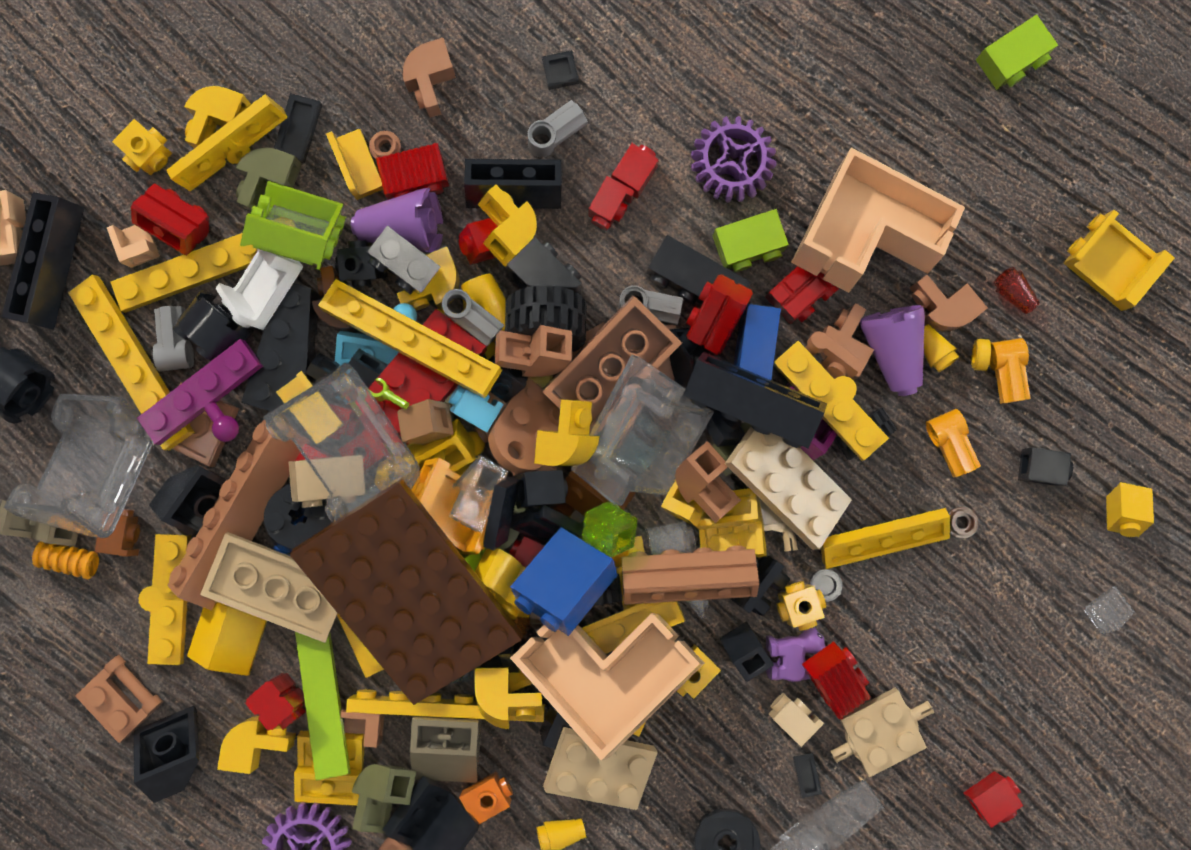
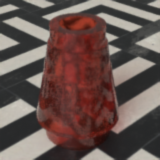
M1010 267L1003 271L993 282L997 287L996 292L1024 314L1030 313L1040 304L1021 270L1017 271L1014 267Z

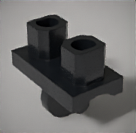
M768 555L761 557L756 565L759 577L757 597L730 599L748 613L752 611L761 616H764L771 607L772 602L763 596L768 588L772 586L780 592L790 581V578L782 570L785 566Z

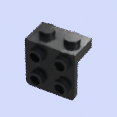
M422 776L413 787L410 805L401 804L382 830L389 838L408 844L413 850H464L477 833L479 823L465 810L463 804L448 786Z

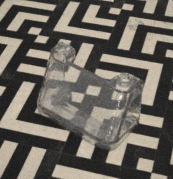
M348 363L341 364L263 416L270 435L284 442L292 439L330 495L326 500L327 506L325 511L332 522L337 521L401 478L412 489L420 476V468L407 445L402 442L400 435L361 377Z
M60 393L53 407L51 418L55 428L63 435L37 488L30 484L16 486L12 490L4 508L15 516L89 537H109L116 528L153 445V441L137 419L141 413L123 397Z

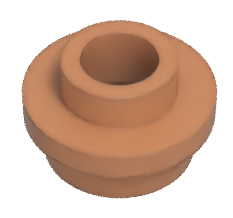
M380 131L371 138L369 149L372 156L376 159L401 152V143L394 133ZM385 143L391 144V149L388 152L380 150L381 146Z

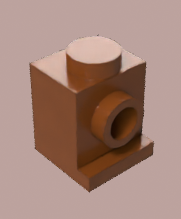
M114 508L113 513H101L94 552L126 557L138 556L139 549L133 548L140 535V525L137 524L138 517L134 516L135 510Z

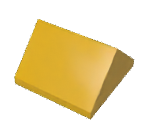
M219 602L215 603L212 610L203 607L187 657L207 670L248 676L250 675L267 621Z

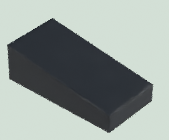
M813 753L793 756L800 797L821 795L822 791Z

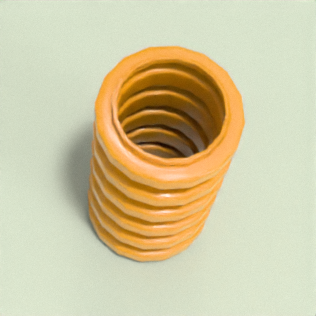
M40 541L34 548L32 562L36 568L43 567L49 571L53 569L57 573L72 574L74 577L82 576L83 579L89 580L98 569L99 555L97 552H88V550L83 548L79 550V548L74 546L69 548V546L48 544Z

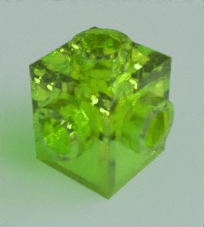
M608 501L585 512L582 540L612 558L634 547L638 519L622 510L618 505Z

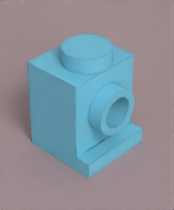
M457 386L449 399V403L452 404L450 412L485 432H488L504 404L494 399L490 404L488 403L489 395L484 399L460 386Z

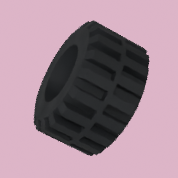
M540 285L519 289L515 293L510 294L506 300L505 331L532 336L540 325L571 330L572 352H575L580 347H583L586 341V301L579 293L558 286Z

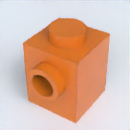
M495 771L462 790L459 798L465 810L481 824L510 807L512 801L510 796L513 795V791L505 777L500 779Z

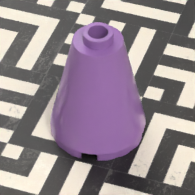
M422 188L356 211L355 216L351 218L352 233L360 241L367 240L368 243H374L386 226H389L421 252L431 253L439 250L443 234H437V224H443V218L438 197L435 192H429L430 188Z
M923 306L899 307L890 309V312L883 314L877 312L862 317L860 327L870 348L874 349L873 355L890 391L898 392V396L917 393V387L923 385L925 329Z

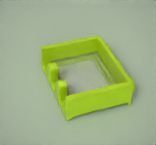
M268 181L265 194L260 195L257 207L253 206L251 214L248 213L246 215L240 246L253 245V248L309 265L314 263L317 264L316 269L320 270L324 259H331L334 247L337 246L339 236L342 234L346 221V216L341 215L343 204Z

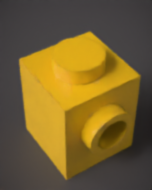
M1120 482L1106 496L1107 530L1120 533L1125 537H1139L1154 523L1152 489Z
M695 644L691 649L705 664L677 690L681 696L684 697L688 693L693 699L721 671Z

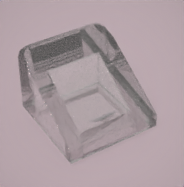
M1116 586L1108 589L1084 609L1102 634L1120 630L1135 612Z

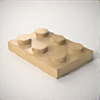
M563 727L543 787L546 793L637 810L658 752L653 745L626 740L609 758L600 760L573 729Z

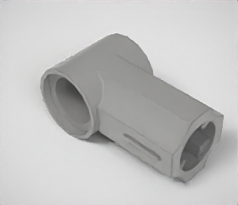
M570 100L544 120H538L529 127L528 148L534 156L539 158L549 156L556 146L588 124L578 104ZM544 134L550 140L548 143L538 144L533 138L536 135Z
M629 286L622 291L619 299V308L625 304L624 301L628 296L636 295L641 299L642 304L662 323L678 325L683 302L682 297L644 290L639 286Z
M461 289L448 291L442 299L445 315L486 347L493 342L498 332L504 327L503 323L472 300ZM455 298L463 299L466 302L465 310L459 314L452 313L448 309L451 300Z
M163 306L154 309L157 343L153 346V360L159 372L192 368L194 365V352L190 341L183 339L173 330L176 320L185 311V308L182 306Z

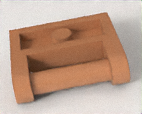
M814 332L808 338L805 348L813 357L817 353H824L826 355L820 364L834 379L840 376L852 379L864 365L861 360L823 332Z
M117 655L110 660L104 669L75 695L118 743L124 741L164 702L157 694L153 696L125 666L126 661L121 655ZM114 674L143 704L140 710L110 679Z

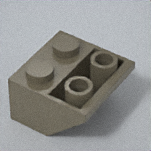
M414 716L411 725L410 760L411 770L417 771L415 779L420 780L422 776H425L434 781L477 783L482 719Z

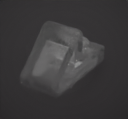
M478 456L452 487L459 492V495L449 517L476 532H482L489 516L494 485L505 480L509 471L483 456Z

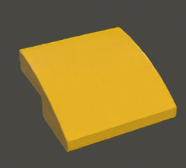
M750 488L732 490L741 501L716 523L704 513L696 527L699 529L700 548L706 547L711 548L713 551H726L731 546H743L746 549H754L756 557L767 556L760 499Z
M300 730L297 736L298 766L294 772L295 802L357 806L359 794L353 793L352 789L357 777L364 770L363 746L365 734L345 733L350 774L316 780L309 731Z

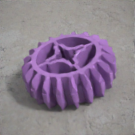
M727 116L724 117L722 127L719 123L713 121L710 125L711 131L704 128L701 131L702 139L695 140L694 146L698 150L691 152V158L696 161L691 165V170L700 172L696 176L695 181L701 183L706 180L703 191L708 192L711 188L715 189L713 195L715 199H718L720 194L724 193L726 194L725 201L727 203L731 202L733 194H736L738 202H743L745 192L749 197L754 198L757 194L755 188L761 191L765 189L766 183L764 180H771L773 176L769 169H773L776 166V161L771 159L775 155L776 150L775 148L767 147L772 141L771 136L761 138L764 131L763 126L754 131L751 129L753 121L749 120L746 126L741 125L742 120L740 116L736 117L734 124L730 123ZM731 138L743 140L747 144L738 145ZM718 142L721 157L716 160L714 165L710 166L708 151ZM756 153L758 169L752 177H749L746 161L750 159L751 155ZM729 155L733 159L737 157L740 158L738 164H736L735 161L728 162L727 159ZM729 174L734 177L736 182L724 180L719 176Z
M302 802L297 810L293 806H289L285 810L286 815L279 813L274 818L276 824L271 823L267 827L266 831L270 835L263 838L262 844L268 847L265 850H283L285 835L288 838L287 843L291 850H302L306 843L310 844L315 839L317 841L313 844L311 850H323L322 841L327 836L331 850H346L345 848L351 845L352 839L342 838L349 830L348 826L340 828L337 826L342 817L337 815L332 820L329 817L331 807H327L320 813L319 803H314L309 811L307 804ZM310 824L319 828V830L307 832L302 827L298 828L296 825Z

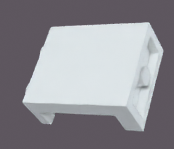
M257 249V253L237 285L232 288L219 283L216 290L222 298V303L229 309L233 315L232 319L237 324L245 328L253 326L264 330L303 266L299 261Z

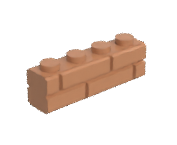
M731 546L726 551H713L711 548L704 547L696 549L693 553H680L678 550L670 549L663 551L660 555H647L645 552L637 551L630 553L626 557H621L624 605L757 597L759 577L755 550L746 549L743 546Z

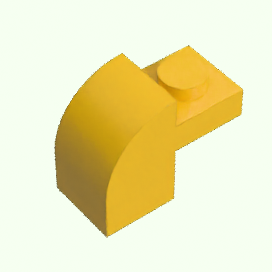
M209 86L196 91L190 96L184 106L194 116L186 125L185 141L192 148H196L205 139L214 134L217 125L223 127L228 121L235 118L252 104L243 94L220 86Z
M495 185L487 191L478 204L498 226L483 244L506 267L533 239L536 233L537 221L534 210L528 201L518 208L511 196Z
M447 246L426 254V256L441 266L420 294L415 291L411 295L404 290L398 292L397 296L400 304L408 303L418 311L430 305L428 301L434 299L435 305L439 309H443L442 299L444 295L450 290L459 289L460 284L457 267Z
M561 399L558 431L537 430L534 464L577 466L585 463L592 457L597 449L600 437L589 435L592 421V402Z
M475 668V696L481 715L490 724L498 728L509 729V716H515L518 720H533L536 718V715H542L541 693L509 694L508 668Z
M259 716L251 717L232 728L225 736L220 749L217 770L251 774L259 768L261 749L287 752L294 747L296 733L287 732V728L282 730L279 726L273 730L264 729L265 727L258 720Z

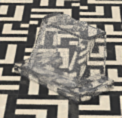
M631 355L589 434L600 436L595 453L585 463L572 466L571 470L614 505L622 506L630 491L667 496L670 488L676 482L675 474L677 468L691 455L714 411L710 408H700L693 404L690 398L683 396L684 387L639 356Z

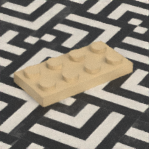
M750 427L724 464L812 550L820 549L852 499L801 448H795L786 444L782 437L775 434L765 435Z
M229 532L225 533L200 594L206 598L324 643L327 641L338 614L291 556Z

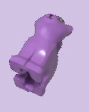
M815 627L804 630L799 636H786L779 639L771 635L766 636L767 651H770V656H779V660L776 663L773 662L774 666L766 670L768 678L771 680L784 679L791 682L810 679L802 663L806 661V653L816 654L826 647L824 637Z

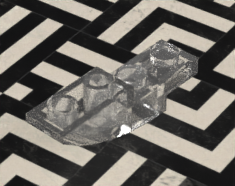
M861 780L834 796L779 837L780 842L770 850H829L831 847L836 849L885 807L866 780Z

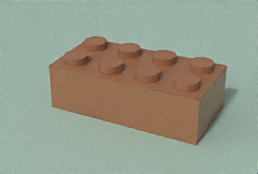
M632 296L576 353L569 365L546 384L542 392L559 409L561 399L592 402V421L589 435H593L682 342L635 296Z

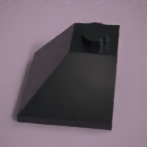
M197 464L168 478L149 506L161 521L196 537L203 525V518L206 512L213 508L219 497L221 486L227 479Z
M194 705L134 730V784L153 803L184 791L199 762L197 709Z

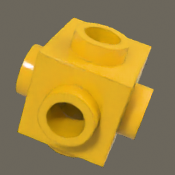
M135 119L112 141L126 154L122 158L126 164L134 171L138 172L142 169L150 176L164 168L168 162V157L172 154L164 146L168 141L154 127L148 131Z
M804 581L785 586L786 591L778 593L780 600L779 603H776L778 613L782 622L787 621L789 626L793 628L798 627L799 631L807 630L818 625L816 620L825 618L822 609L826 608V602L820 589L815 590L814 586L805 585ZM802 601H807L809 610L801 613L799 611V604Z

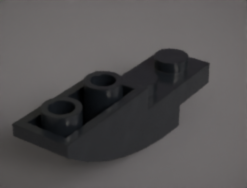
M690 328L670 329L682 342L670 355V362L681 401L694 428H706L717 447L738 445L745 435L739 421L728 420L721 415L720 411L711 407L700 408L690 402V398L683 396L697 359L703 352L709 353L704 345L700 346L687 339Z

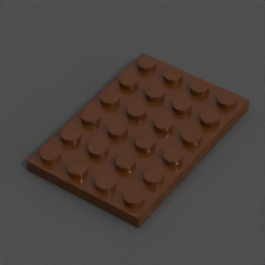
M402 478L293 548L290 553L292 559L413 705L522 640L523 633Z

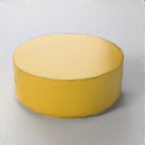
M977 339L974 341L972 348L971 365L974 370L987 371L991 357V342L989 339Z

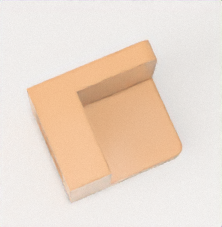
M114 225L107 227L120 263L133 268L160 257L153 236L138 226L133 225L123 230Z

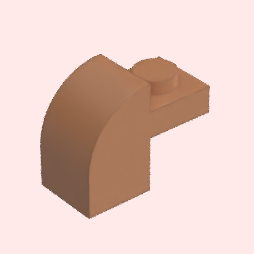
M444 38L416 47L408 55L403 66L404 83L408 92L414 91L419 108H426L430 118L441 115L432 85L456 78Z
M928 275L910 287L916 304L921 305V307L923 306L924 309L926 308L929 311L925 315V326L930 324L936 331L947 332L956 330L970 323L988 309L968 283L957 289L948 298L945 297Z
M856 303L848 308V310L844 308L841 310L834 323L838 329L828 325L822 330L823 333L864 363L860 371L852 378L853 381L860 377L874 349L852 338L866 311L865 308ZM821 353V356L824 359L826 355L824 353Z
M540 325L532 336L501 330L496 335L495 364L500 367L522 370V376L544 377L554 375L563 371L572 361L571 330Z
M707 441L683 461L676 470L675 478L678 489L686 502L689 503L694 499L716 523L741 500L719 476L728 468L724 464L726 461Z

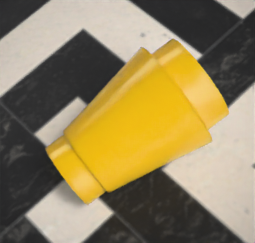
M927 324L924 329V356L930 368L934 367L939 373L953 364L959 356L955 352L957 348L932 328L930 324Z
M581 818L576 820L545 821L542 826L536 827L541 850H562L586 838Z

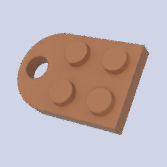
M529 377L526 387L505 404L491 425L488 434L489 447L495 459L505 469L516 474L537 471L544 466L534 464L537 430L558 431L560 409L542 392L543 388ZM508 446L516 449L519 459H514L510 456Z

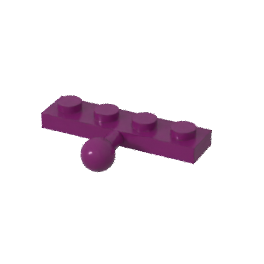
M239 339L137 417L153 443L161 445L205 411L213 422L212 433L215 438L223 442L231 441L239 433V424L233 417L224 415L216 402L256 373L263 365L246 341Z

